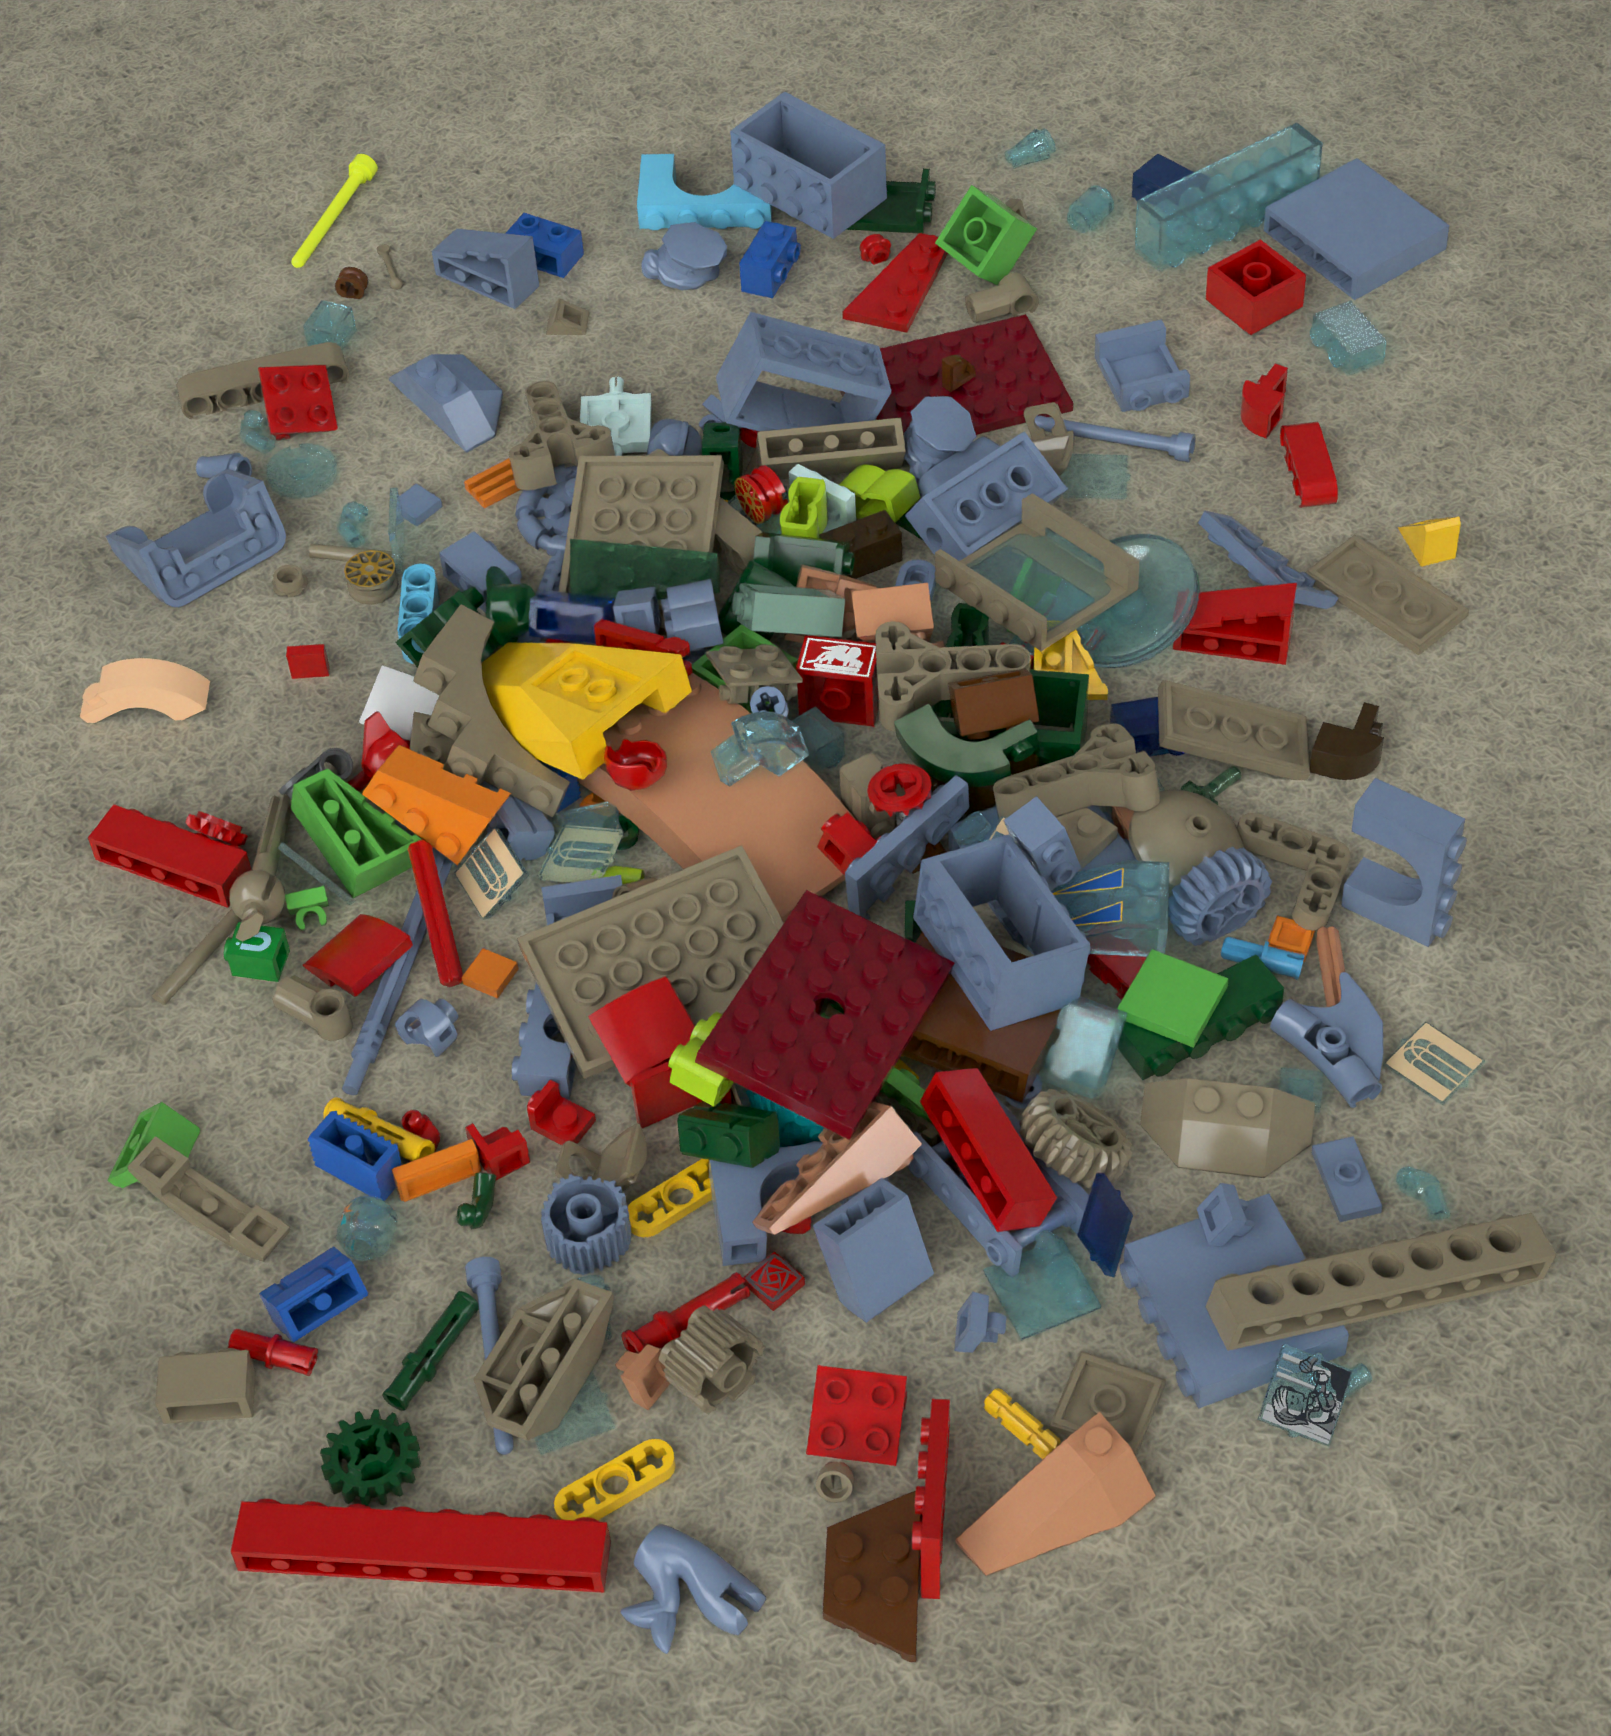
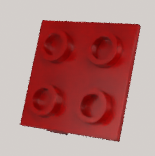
M326 365L258 368L270 435L276 436L277 441L283 438L290 439V434L329 432L338 429Z
M817 1365L806 1455L896 1466L903 1409H906L907 1376Z

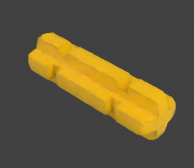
M994 1389L984 1400L985 1411L995 1419L1000 1417L1002 1419L1001 1424L1026 1446L1032 1444L1034 1446L1032 1451L1042 1460L1060 1445L1061 1440L1049 1429L1043 1430L1042 1427L1044 1425L1018 1402L1012 1404L1010 1402L1012 1397L1004 1390Z

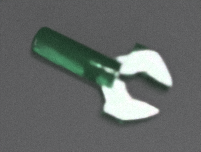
M1231 766L1205 786H1198L1189 780L1181 787V790L1199 794L1218 805V801L1214 798L1238 781L1242 775L1237 767Z

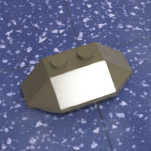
M1193 1078L1145 1083L1140 1125L1178 1168L1265 1178L1311 1145L1315 1103L1270 1087Z
M574 1278L563 1284L564 1288L546 1293L516 1310L473 1379L488 1426L527 1441L558 1428L600 1358L614 1301L613 1292Z

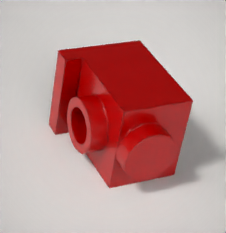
M848 812L843 816L836 813L821 827L823 835L817 848L845 876V872L851 862L858 857L862 858L875 846L880 837L875 840L867 826L863 822L855 820Z

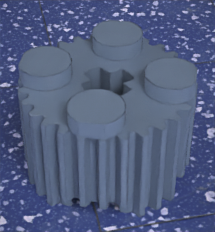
M569 1174V1179L560 1178L561 1183L552 1184V1194H548V1201H544V1209H541V1223L547 1251H550L551 1258H555L557 1264L562 1263L564 1269L569 1267V1270L574 1274L585 1275L594 1273L596 1268L602 1271L605 1265L611 1267L612 1261L618 1262L619 1255H625L631 1242V1226L625 1193H622L620 1186H616V1181L614 1180L610 1182L604 1180V1183H602L601 1178H597L594 1181L592 1176H588L587 1180H583L582 1177H574L572 1174Z

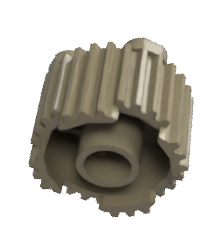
M704 1305L697 1308L691 1314L687 1329L681 1332L680 1338L668 1342L662 1348L658 1360L666 1367L663 1372L667 1381L704 1413L709 1415L712 1411L716 1410L717 1403L720 1404L727 1397L733 1402L736 1401L749 1389L750 1385L754 1384L756 1375L752 1372V1366L757 1362L755 1358L762 1356L763 1350L766 1347L761 1340L722 1309L712 1311Z

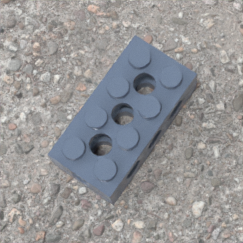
M1024 431L923 496L905 517L934 555L936 551L942 549L960 561L1021 524L1023 498L1033 493L1053 505L1068 488Z

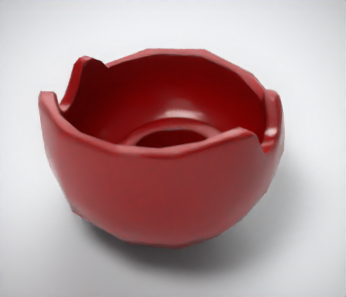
M623 739L621 746L616 751H613L610 746L605 748L604 761L607 773L616 785L627 790L635 791L652 786L664 776L667 769L666 752L656 742L648 740L631 742L628 739Z

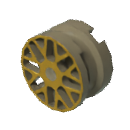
M375 550L360 552L351 557L345 565L344 573L349 595L355 601L369 605L379 604L397 592L399 583L394 560L388 554ZM377 556H380L378 561H374ZM362 557H365L367 562H363Z

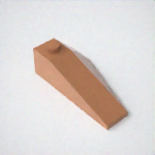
M873 1102L850 1140L824 1128L818 1136L823 1144L817 1152L812 1155H803L796 1164L800 1174L795 1180L785 1182L776 1190L752 1223L757 1229L775 1235L869 1187L880 1178L884 1179L894 1172L904 1169L913 1160V1153L922 1143L891 1106Z
M1098 1412L1058 1445L958 1536L955 1542L982 1573L987 1576L1064 1545L1067 1546L1081 1541L1083 1538L1104 1530L1107 1531L1121 1526L1152 1501L1156 1495L1130 1445L1106 1418Z

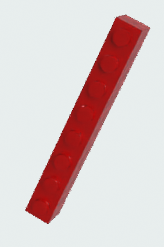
M260 1499L257 1502L241 1501L230 1552L238 1571L604 1593L611 1539L608 1523L600 1522L590 1517H580L575 1520H558L542 1514L524 1518L508 1517L500 1512L472 1515L462 1514L452 1509H443L438 1512H420L404 1506L386 1510L372 1509L363 1504L334 1507L315 1501H307L299 1505L282 1504L273 1499Z

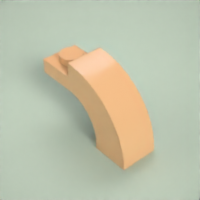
M134 658L116 661L103 666L100 682L93 683L85 689L80 718L86 723H96L124 709L149 708L162 712L173 720H185L206 709L210 681L188 667L165 660Z

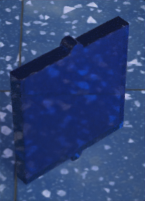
M1096 1173L1077 1236L1090 1253V1260L1097 1263L1104 1275L1115 1278L1133 1214L1122 1200L1120 1190L1114 1188L1105 1173Z

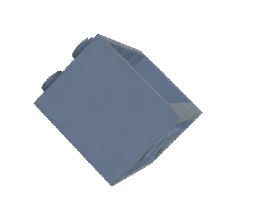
M785 91L730 131L734 185L832 239L836 238L887 199L885 144Z
M754 312L749 313L716 376L726 423L736 425L738 428H748L756 431L876 420L892 392L879 346ZM761 371H766L843 391L845 394L839 403L756 380Z
M1009 834L921 860L913 918L937 954L955 962L951 974L990 1031L1079 1003L1082 984L1085 981L1084 973L1087 958L1091 950L1090 942L1087 941L1086 934L1079 931L1073 923L1065 905L1059 903L1049 890L1046 879L1043 876H1039L1030 864L1026 852H1023ZM997 900L1035 956L1011 963L973 907Z

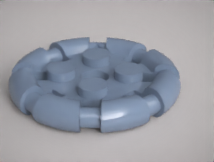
M564 464L558 465L554 468L556 485L529 491L523 490L516 504L515 516L519 520L517 526L521 535L535 549L542 548L546 550L549 556H555L559 550L565 551L567 536L563 535L568 532L577 466L565 468ZM545 493L550 494V497L548 499L542 496ZM545 516V519H537V517Z

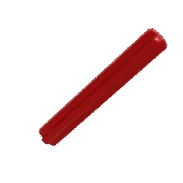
M418 840L411 843L408 847L410 861L440 983L447 987H453L463 982V972L432 846L425 840Z

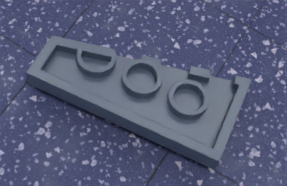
M1204 511L1198 524L1209 533L1208 539L1224 547L1229 552L1228 557L1233 562L1244 566L1249 571L1248 576L1253 581L1264 586L1297 583L1295 603L1328 609L1335 605L1338 600L1335 594L1329 590L1319 591L1313 588L1315 579L1305 572L1299 573L1286 566L1289 561L1279 552L1262 546L1264 541L1234 518Z
M956 775L945 785L938 786L931 794V799H928L923 804L922 810L912 809L908 816L904 817L901 824L890 833L883 834L877 840L875 846L862 858L858 857L851 862L845 872L849 911L867 920L871 918L867 910L877 899L884 903L895 891L892 884L904 869L911 873L921 862L920 859L925 852L928 842L936 845L969 809L967 782Z

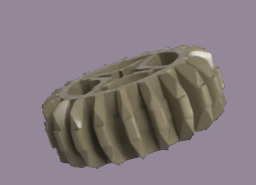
M1049 1089L1047 1092L1040 1091L1022 1113L1023 1117L1019 1122L1021 1126L1019 1133L1025 1139L1024 1144L1026 1147L1033 1149L1034 1157L1042 1159L1046 1163V1167H1051L1057 1171L1059 1176L1064 1175L1068 1177L1072 1183L1079 1181L1085 1187L1091 1188L1095 1186L1096 1188L1103 1189L1105 1185L1111 1186L1115 1180H1118L1129 1164V1159L1133 1153L1131 1151L1132 1144L1126 1138V1132L1117 1127V1121L1110 1119L1105 1114V1110H1099L1092 1102L1088 1103L1082 1100L1079 1095L1071 1096L1064 1090L1060 1092L1054 1089Z

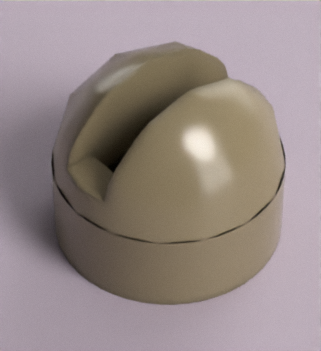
M828 1462L819 1471L816 1489L818 1494L829 1502L837 1503L846 1500L852 1493L854 1474L851 1468L844 1462ZM835 1475L841 1478L842 1488L837 1490L842 1491L838 1493L830 1491V1489H833Z

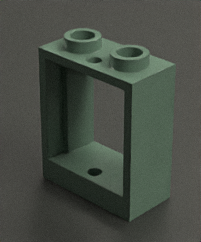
M740 583L739 593H734L732 603L733 615H737V621L751 631L842 637L845 598L828 589Z

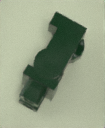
M471 587L463 592L458 590L395 643L418 668L423 653L414 649L412 639L425 652L461 604L479 613L477 609L485 602L484 597L475 587ZM491 632L482 652L481 663L500 645Z

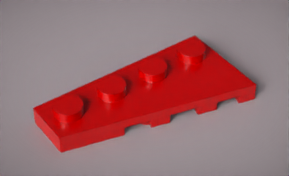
M919 233L842 311L843 319L907 333L948 255L946 251L935 244L938 236Z
M932 1399L930 1417H922L920 1442L921 1445H928V1451H919L918 1479H925V1486H916L915 1514L923 1516L922 1522L913 1521L912 1550H921V1598L940 1599V1564H942L943 1521L945 1519L950 1434V1400Z

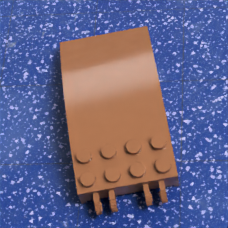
M691 673L688 679L692 692L674 708L663 713L641 703L603 732L606 745L612 747L613 751H616L621 746L623 739H628L631 742L648 740L658 743L666 752L667 769L660 780L648 788L630 791L614 783L607 773L605 762L585 779L578 778L577 780L581 785L601 797L631 820L683 869L742 845L782 921L785 922L806 890L821 897L845 881V876L817 848V845L823 835L821 827L830 817L836 813L843 816L846 812L852 817L853 815L825 782L769 728L760 725L755 717L740 704H728L727 700L721 701L718 688Z

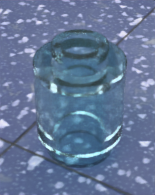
M1097 185L1090 186L1069 207L1067 221L1070 227L1080 233L1094 230L1114 209V201L1110 192Z

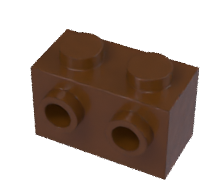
M1025 668L948 683L955 729L961 736L967 735V739L986 738L991 735V730L1006 728L1007 731L1029 719L1032 723L1039 721L1033 677Z

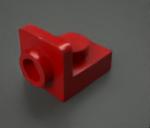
M549 1080L542 1090H537L531 1096L527 1105L531 1130L560 1145H563L566 1141L578 1144L596 1122L593 1112L561 1097L559 1084L553 1080Z

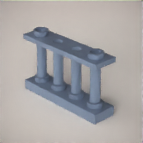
M996 1097L1024 1143L1025 1139L1019 1133L1021 1128L1020 1121ZM917 1131L914 1132V1135L922 1145L913 1153V1160L908 1165L909 1170L915 1177L921 1178L985 1248L991 1262L996 1266H1001L1011 1278L1019 1273L1022 1250L1026 1245L1062 1225L1070 1227L1079 1237L1094 1229L1098 1204L1078 1183H1072L1068 1177L1064 1175L1059 1176L1057 1171L1051 1167H1046V1163L1042 1159L1034 1157V1150L1027 1147L1057 1196L1052 1206L1054 1210L1046 1215L1039 1227L1019 1229L1012 1234L1008 1231L997 1232L979 1200L970 1191L971 1187L963 1173L957 1176L943 1161L952 1156L945 1143L941 1141L930 1147Z

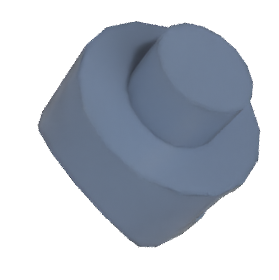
M419 999L398 1018L395 1027L407 1045L412 1043L424 1044L431 1048L435 1057H439L457 1039V1032L453 1023L458 1019V1014L454 1007L444 999H438L434 1004L426 999Z

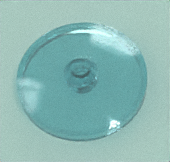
M1133 534L1110 540L1116 546L1139 559V585L1137 591L1078 628L1087 641L1084 647L1088 650L1092 649L1089 655L1094 662V666L1121 668L1146 661L1169 647L1190 623L1199 601V577L1186 552L1178 544L1162 536ZM1062 582L1054 605L1056 604L1058 607L1053 612V619L1066 621L1094 602ZM1097 632H1100V635L1096 638V640L1093 642L1090 648H1088V643L1091 641V639L1095 636Z

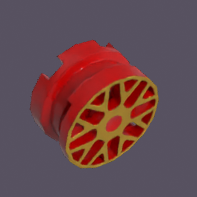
M766 465L753 469L751 475L744 474L735 481V492L742 509L757 524L766 522L771 518L772 514H780L786 504H788V500H783L782 493L786 491L781 480Z

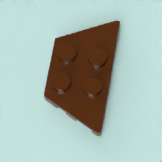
M916 1491L827 1527L823 1597L824 1620L842 1629H850L856 1632L860 1638L874 1645L878 1643L900 1654L901 1658L908 1662H916L920 1550H912L913 1521L921 1522V1514H915Z

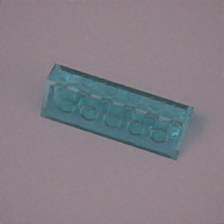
M1295 123L1137 200L1135 252L1157 271L1161 272L1169 267H1178L1185 259L1197 253L1204 254L1211 246L1223 240H1232L1238 233L1250 227H1258L1265 220V209L1267 206L1319 179L1323 142L1300 124Z

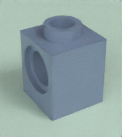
M648 587L618 591L613 605L616 623L658 634L662 621L656 588Z

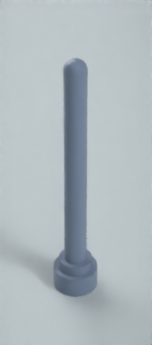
M1038 415L1035 417L1037 426L1045 431L1052 432L1051 429L1055 425L1053 418ZM1063 420L1067 431L1073 430L1074 436L1167 451L1169 456H1174L1177 461L1190 462L1189 453L1193 454L1195 449L1196 436L1191 433L1180 432L1178 435L1172 434L1171 437Z
M479 1257L469 1261L465 1266L467 1285L472 1288L473 1293L477 1294L486 1360L500 1338L495 1292L502 1281L500 1262L497 1259ZM493 1428L497 1452L502 1455L509 1454L514 1447L512 1434Z

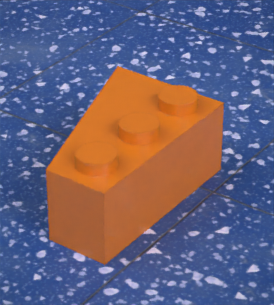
M399 745L377 770L362 794L458 865L511 793L501 788L498 792H494L478 785V778L468 774L463 778L443 770V763Z

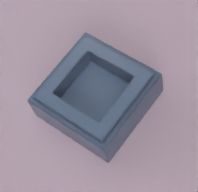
M415 484L392 501L391 508L393 512L413 525L418 526L442 508V502L440 498Z

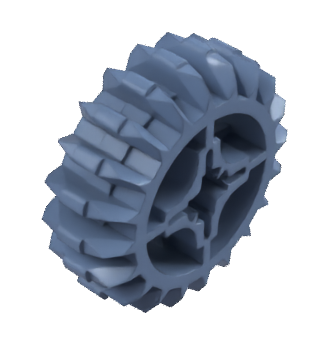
M1230 847L1225 852L1221 850L1216 851L1213 857L1208 858L1205 856L1202 863L1192 866V870L1187 875L1181 876L1182 882L1173 887V895L1167 900L1169 907L1166 914L1170 918L1169 920L1173 924L1174 930L1180 937H1184L1187 942L1197 946L1206 940L1212 942L1245 926L1251 918L1257 917V910L1265 906L1264 899L1271 893L1269 887L1272 880L1265 869L1266 866L1258 857H1255L1244 847L1239 849Z

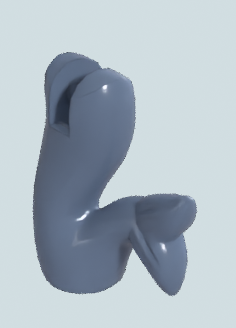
M659 1524L644 1538L634 1558V1566L653 1591V1600L625 1607L620 1612L631 1624L650 1629L655 1645L667 1654L670 1651L673 1640L676 1614L680 1605L679 1578L685 1581L702 1614L717 1628L737 1636L748 1626V1621L736 1607L723 1599L724 1595L728 1594L754 1612H759L766 1601V1596L755 1584L713 1550L679 1530Z

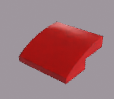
M360 914L307 960L303 967L328 986L332 987L336 984L356 997L406 953L413 944L410 935L379 918Z
M666 976L618 997L588 1016L625 1084L630 1087V1079L644 1069L657 1067L668 1062L678 1045L682 1044L685 1046L690 1041L692 1031L696 1026L671 981Z

